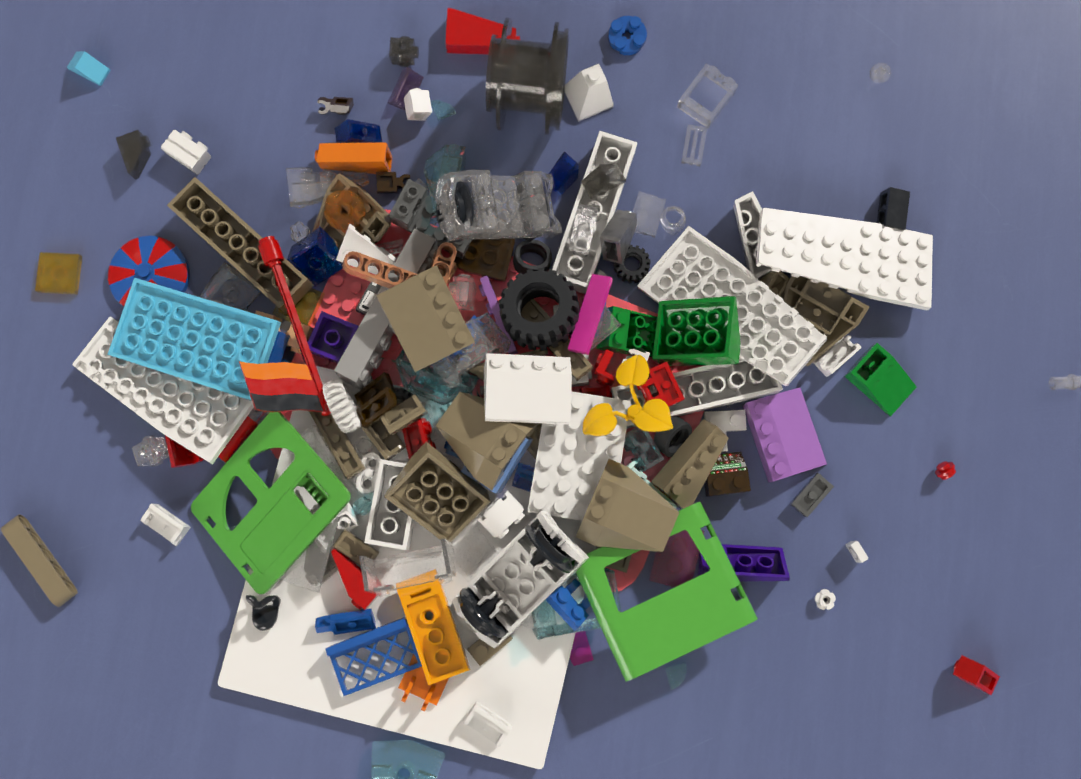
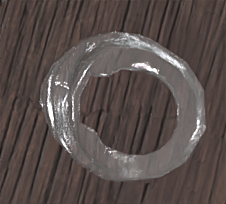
M677 206L666 207L660 217L661 226L670 235H676L682 231L686 224V215L683 209ZM677 211L680 213L681 219L678 223H669V220L666 219L667 212Z

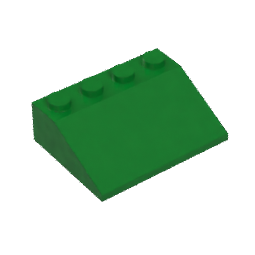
M735 296L659 301L652 358L659 364L667 362L669 366L739 364L741 343Z

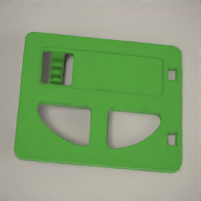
M270 412L192 502L191 511L254 591L258 594H265L269 592L348 504L351 495L348 489L281 412ZM285 448L292 451L295 455L294 461L270 488L267 487L250 466V460L265 450ZM238 476L257 498V503L235 529L231 531L226 521V501L231 484L235 477ZM297 486L304 487L319 504L320 508L314 514L307 509L294 493V489ZM210 517L216 523L213 528L207 521ZM247 564L254 571L251 575L244 568Z

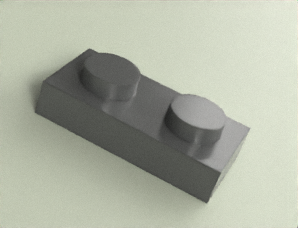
M816 473L790 504L803 516L808 517L834 486L822 475Z

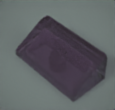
M408 67L403 69L387 103L406 111L404 97L409 90L419 88L424 77Z

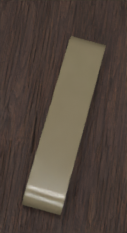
M18 514L1 527V532L55 606L61 607L78 594L72 581L23 515Z

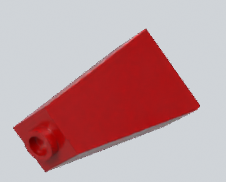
M447 8L445 44L447 53L516 55V48H520V36H517L516 28L453 8Z

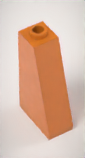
M384 142L319 143V150L315 152V161L321 169L368 174L391 172L393 157L388 144Z

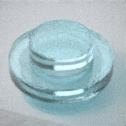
M364 496L356 500L352 505L355 515L367 514L371 510V499H367Z

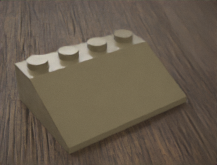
M437 265L377 295L414 372L475 343Z
M427 442L410 458L384 495L387 500L446 545L490 503L489 494L485 488L462 473L459 467Z

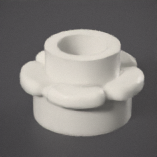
M823 589L816 594L815 601L818 608L830 610L834 607L836 598L829 590Z

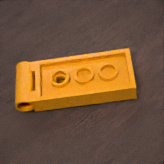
M435 570L396 584V589L428 685L471 670L437 571ZM429 611L433 614L431 620L426 618V614Z

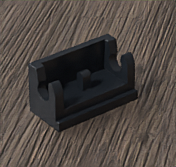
M893 187L880 193L877 223L891 228L906 230L910 191Z

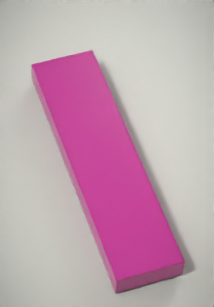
M592 274L579 312L578 322L575 324V329L569 342L568 350L570 352L589 355L613 281L611 277Z

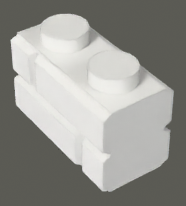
M173 130L168 139L162 144L161 149L197 175L200 174L204 165L211 159V155L207 152L208 147L199 141L197 144L191 141L193 138L184 131L179 133Z

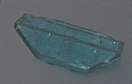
M403 349L395 361L405 390L441 405L453 402L459 392L472 394L479 381L478 377L439 361L414 372Z

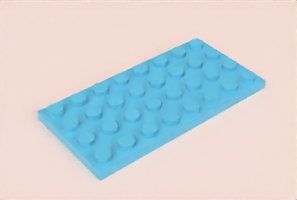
M134 278L107 355L252 401L239 361L254 364L268 363L281 322Z

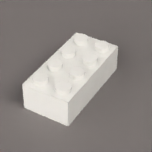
M380 459L364 543L410 550L415 520L384 497L406 463Z

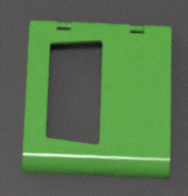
M697 502L679 511L670 536L686 530L709 566L710 570L623 612L618 611L604 568L640 550L600 547L587 553L589 558L575 572L625 681L641 676L758 620L701 502ZM705 526L711 535V538L707 540L701 531V528ZM575 560L571 561L572 566H574ZM734 587L737 588L741 599L737 601L730 590Z

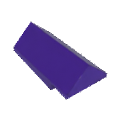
M722 544L740 582L790 580L783 548ZM700 552L698 576L710 570Z

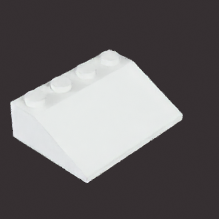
M486 353L484 364L485 421L570 424L572 384L570 357Z

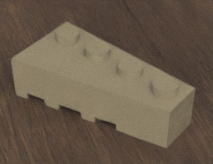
M703 419L651 483L679 508L684 509L693 505L729 438L716 425Z

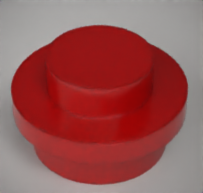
M947 461L940 463L935 471L936 476L942 480L949 479L956 473L954 463Z

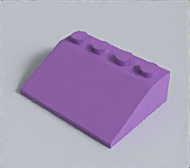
M801 388L763 397L743 405L768 483L827 464Z

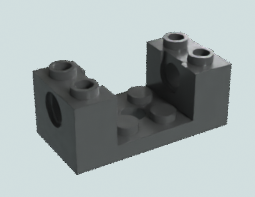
M408 179L389 214L391 223L410 233L416 229L436 239L438 247L445 242L452 243L456 247V257L463 259L481 225L482 217L477 214L474 215L471 230L463 241L453 242L449 240L440 226L435 228L430 225V220L437 218V200L427 195V188Z

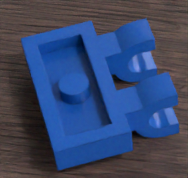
M576 578L565 588L562 585L558 587L546 599L574 631L589 617L585 610L591 606L587 597L578 604L571 596L581 585Z

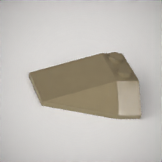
M339 173L326 191L307 245V249L316 258L337 246L338 250L340 249L349 223L361 235L364 236L365 234L369 237L373 244L380 241L391 226L389 213L363 188ZM334 242L333 246L328 247L329 244L331 245V243ZM338 252L331 256L332 260L330 258L327 259L328 263H326V260L322 262L331 274H334L343 267V262L338 265L339 261L336 260Z
M791 276L786 286L783 301L791 308L797 310L799 315L806 321H810L819 332L827 336L826 342L806 364V366H809L858 326L868 311L869 306L840 289L828 287L829 284L820 281L814 283L810 282V279L799 276L796 278Z
M459 392L435 426L472 476L490 490H493L504 475L503 470L525 438L531 436L539 423L485 421L484 398Z
M608 459L576 534V538L594 546L663 552L679 511L629 467Z

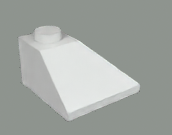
M599 64L580 71L563 86V90L578 122L614 107L606 77Z

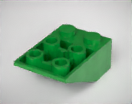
M615 306L605 308L604 322L600 324L596 349L604 351L607 349L613 353L635 355L629 353L630 349H635L643 353L649 352V357H653L657 317Z
M878 343L869 347L844 375L846 379L890 417L917 388L895 358Z

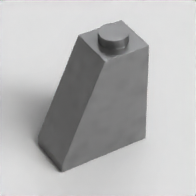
M617 209L600 236L603 260L623 264L637 227V216L635 213Z

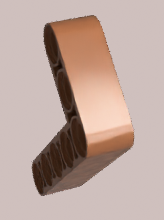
M449 242L442 243L438 247L430 266L432 268L437 265L444 272L443 279L446 284L457 252L456 247ZM441 250L449 251L450 257H443ZM354 251L346 254L342 265L348 274L387 288H392L417 275L411 271ZM347 260H357L358 266L350 267ZM375 266L378 269V274H370L368 267ZM388 274H396L398 276V281H390L388 278Z

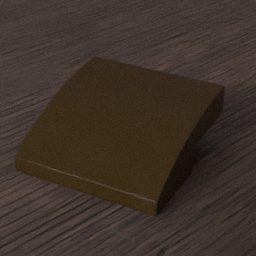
M385 372L354 395L359 406L356 412L364 428L397 405L396 393L391 377Z

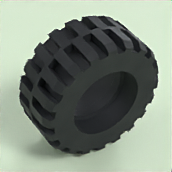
M538 268V271L529 269L523 275L522 273L517 274L514 281L511 279L507 283L508 289H503L501 293L502 298L499 300L500 317L510 338L513 341H517L518 345L523 348L528 345L529 350L534 351L536 347H540L541 351H544L549 346L553 348L558 347L560 341L565 343L569 339L568 334L572 335L580 312L577 294L572 283L567 281L563 274L557 276L556 271L549 269L548 272L544 268ZM537 297H548L559 304L557 312L550 319L543 322H530L521 316V311L526 303Z

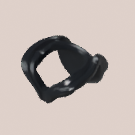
M246 595L247 602L252 606V622L254 626L260 631L272 628L278 618L281 599L276 595L265 597L259 602L255 596Z

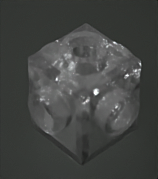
M153 435L147 436L142 439V442L132 447L137 466H157L163 463L162 460L169 457L164 437L155 438Z

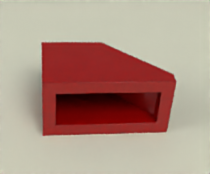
M963 655L954 665L953 675L977 689L992 695L1000 676L985 665Z

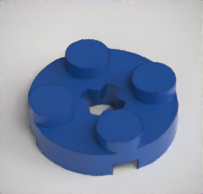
M622 16L613 20L608 33V41L611 48H615L622 55L638 53L644 46L647 38L646 27L637 16ZM625 32H629L632 34L630 36V39H627L626 36L622 35L625 34Z

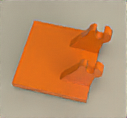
M413 654L410 660V666L418 663L415 654ZM422 666L408 671L404 674L398 687L405 691L401 701L405 703L409 693L425 700L421 708L425 712L429 702L437 706L449 678L428 685Z

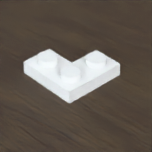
M745 410L704 412V420L716 425L726 436V432L747 430ZM726 442V444H725V446H724L722 452H727V451H728L727 442Z

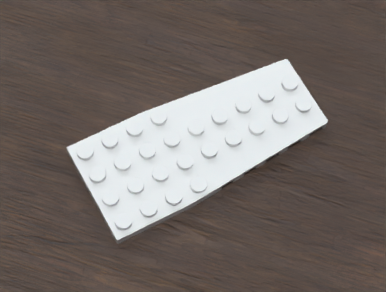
M769 208L761 210L756 266H768L775 272L785 271L791 273V276L796 278L799 276L810 279V282L814 283L819 281L829 284L828 287L834 289L844 288L847 289L848 293L869 299L922 310H929L931 308L933 235L891 228L872 222Z
M690 226L685 229L637 285L638 289L658 304L659 301L735 296L741 343L739 357L784 386H788L827 340L825 334L823 335L810 321H806L799 315L797 310L786 304L778 294L773 293L765 283L760 282L754 277V274L739 261Z
M109 317L73 362V366L161 433L213 465L254 408L253 402L107 355L119 323L114 318Z

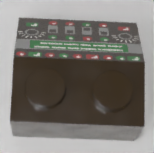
M742 452L719 455L704 483L706 497L751 491L748 469Z

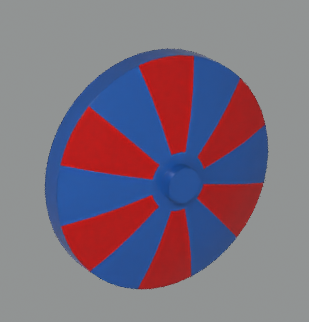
M142 236L130 240L116 252L109 266L108 282L115 299L125 306L134 278L185 293L189 284L190 270L185 255L172 242L157 236Z

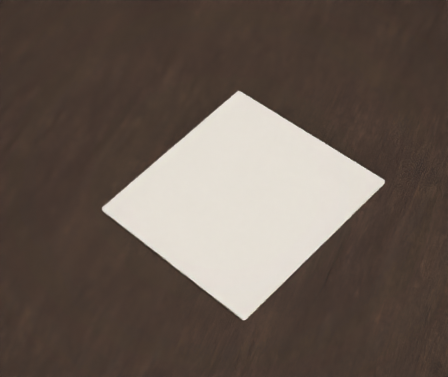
M316 366L322 385L329 380L339 378L334 370ZM346 383L355 400L357 407L359 408L354 395L358 393L360 389ZM401 387L409 390L413 395L416 394L427 410L428 414L421 418L427 419L431 424L432 433H430V436L436 445L437 451L462 470L464 463L435 426L454 399ZM396 399L397 405L405 401L403 399ZM292 411L289 422L350 492L351 498L349 503L360 524L349 532L365 542L374 492L364 494L357 489L356 480L358 474L349 480L345 478L309 411ZM361 427L353 432L346 433L361 461L367 453L379 454L385 460ZM401 430L397 433V435L405 444L403 432ZM282 448L272 485L294 461L295 455L292 451ZM403 449L389 461L407 464L409 461L407 449ZM528 450L525 452L501 493L495 494L482 486L488 491L490 503L448 545L415 521L410 550L369 544L378 550L379 554L368 570L357 564L384 588L370 607L367 608H372L376 628L406 617L396 584L435 570L437 571L471 669L448 679L437 706L429 702L424 712L421 708L425 700L409 693L405 703L401 701L405 691L398 687L405 673L343 696L330 656H327L325 648L370 630L334 635L333 632H316L315 621L318 617L363 610V608H356L351 603L352 599L348 596L331 551L334 549L332 546L341 534L332 521L269 592L258 594L247 580L245 581L218 679V685L242 693L524 766L542 769L576 630L574 631L552 606L544 600L531 613V616L511 634L513 639L479 666L467 651L479 639L476 635L477 630L473 631L471 629L473 626H470L469 622H465L466 618H461L458 615L451 601L538 515L527 512L536 463L534 457ZM376 460L370 462L371 467L376 466ZM370 480L365 482L367 488L371 486ZM297 486L294 489V493L312 514L320 508L319 504L304 487ZM508 490L525 508L523 511L525 516L517 524L513 522L509 526V532L500 539L498 536L494 538L477 518L480 515L484 517V510L500 495L504 498L506 496L504 492ZM561 518L557 525L574 544L586 554L596 549L594 545L576 538L582 521ZM249 567L248 573L251 575L254 571ZM576 573L562 584L564 588L575 578L579 581ZM580 585L571 596L579 604L584 599L585 592ZM246 595L255 596L259 602L265 597L276 595L281 599L278 618L272 628L260 631L254 626L252 622V606L247 602ZM429 611L426 614V618L431 620L433 614ZM407 631L399 633L395 642L407 646L409 642ZM381 640L378 642L376 650L387 654L391 643ZM393 645L389 656L400 660L404 649ZM360 648L356 657L367 662L371 651ZM407 651L402 662L409 665L413 653ZM373 653L369 663L380 668L385 657ZM344 655L336 658L339 666L347 669L351 658ZM387 659L383 670L389 673L395 672L398 663ZM354 660L349 671L360 676L365 665ZM367 667L363 677L372 681L376 678L379 671ZM347 675L345 679L347 690L356 686L357 678ZM476 702L512 725L511 731L500 747L470 726L464 724L465 719Z

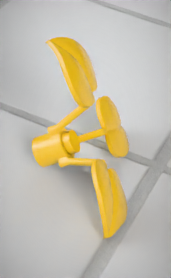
M635 355L625 360L616 371L618 383L622 386L630 385L629 388L635 404L628 408L626 415L613 411L608 403H601L592 407L583 422L582 430L585 435L605 436L611 433L617 425L616 415L624 418L626 421L631 420L636 427L643 431L661 432L673 429L670 409L666 402L661 399H652L647 401L642 408L637 399L634 385L641 386L645 384L649 377V366L643 356Z

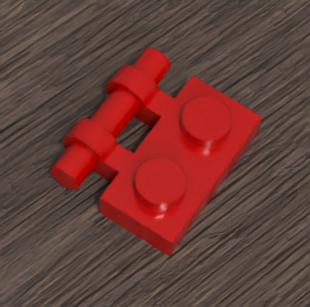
M667 362L649 369L650 378L645 384L636 386L638 391L641 390L645 399L644 404L652 399H661L670 407L685 400ZM651 385H654L658 393L655 397L652 396L648 388Z

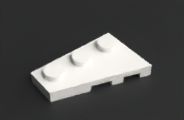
M349 223L336 260L343 262L346 254L352 251L394 265L397 258L382 247L379 248L373 244L369 237L365 234L364 236L361 235ZM347 260L348 265L358 266L357 260ZM369 266L368 272L376 275L378 274V269L375 266Z

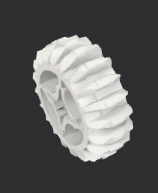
M336 378L323 385L324 398L341 431L348 433L360 428L362 424L356 412L358 407L344 380Z

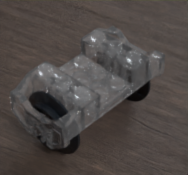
M466 170L449 172L438 179L435 195L437 204L436 216L440 229L449 241L460 242L464 239L499 238L533 240L538 237L552 238L562 233L561 223L554 216L551 192L554 184L552 174H546L542 171H523L515 176L491 175L490 170Z

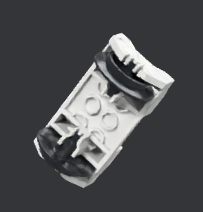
M546 510L541 511L451 601L458 615L461 618H466L465 622H469V625L473 626L471 628L473 631L477 630L476 635L479 639L495 648L529 618L531 613L558 587L564 584L589 557L566 536ZM571 558L575 560L573 567L569 563Z

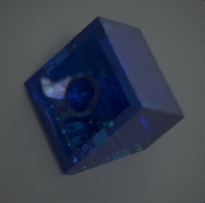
M321 227L291 246L287 258L315 287L343 269V262L336 260L339 250L335 241Z

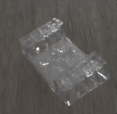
M488 313L466 322L475 343L431 364L449 389L462 382L461 374L485 360L486 353L505 354L509 351L511 340L508 339Z

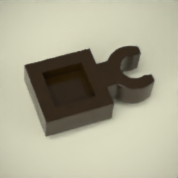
M376 172L377 194L397 193V188L403 190L405 186L403 180L410 179V175L403 174L400 177H396V172Z

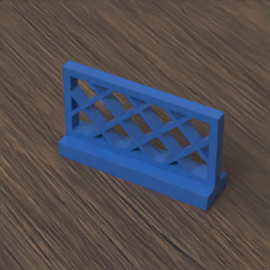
M406 617L325 648L327 656H330L343 696L422 666ZM407 631L409 636L407 646L395 642L399 633ZM385 640L391 643L387 654L376 650L379 641ZM393 645L404 649L400 660L389 656ZM360 648L371 651L367 662L356 657ZM407 651L415 654L418 663L410 666L402 662ZM373 653L385 657L380 668L369 663ZM344 655L351 658L347 669L339 666L337 657ZM387 659L398 663L395 672L389 673L383 670ZM354 660L365 665L360 676L349 671ZM367 667L379 671L376 678L372 681L363 677ZM347 675H351L357 678L358 682L355 687L347 690L345 679Z

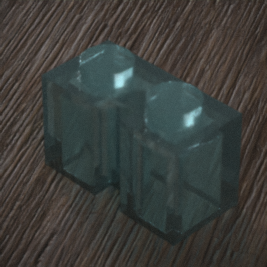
M635 427L626 433L624 449L626 452L632 451L635 457L631 460L638 462L635 467L639 472L648 470L664 460L648 431Z

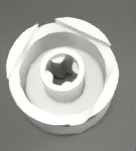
M508 490L504 492L506 495L504 498L500 495L484 510V517L480 515L477 518L494 538L497 536L500 539L509 532V526L513 522L517 524L525 516L523 512L525 508Z

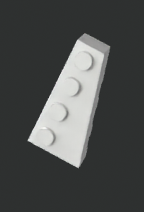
M752 191L736 199L733 207L747 269L754 274V277L760 280L771 272L772 268L764 265L756 266L759 217L762 208Z

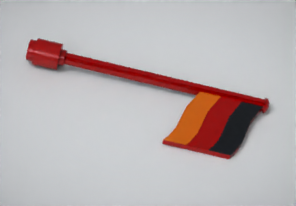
M274 236L264 237L258 241V248L264 265L272 268L305 364L288 362L254 364L239 361L254 408L263 412L315 411L322 412L321 415L328 416L331 412L324 398L323 385L281 268V262L284 261L279 242L275 240Z

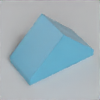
M85 51L76 52L67 66L69 70L99 86L103 84L111 71Z

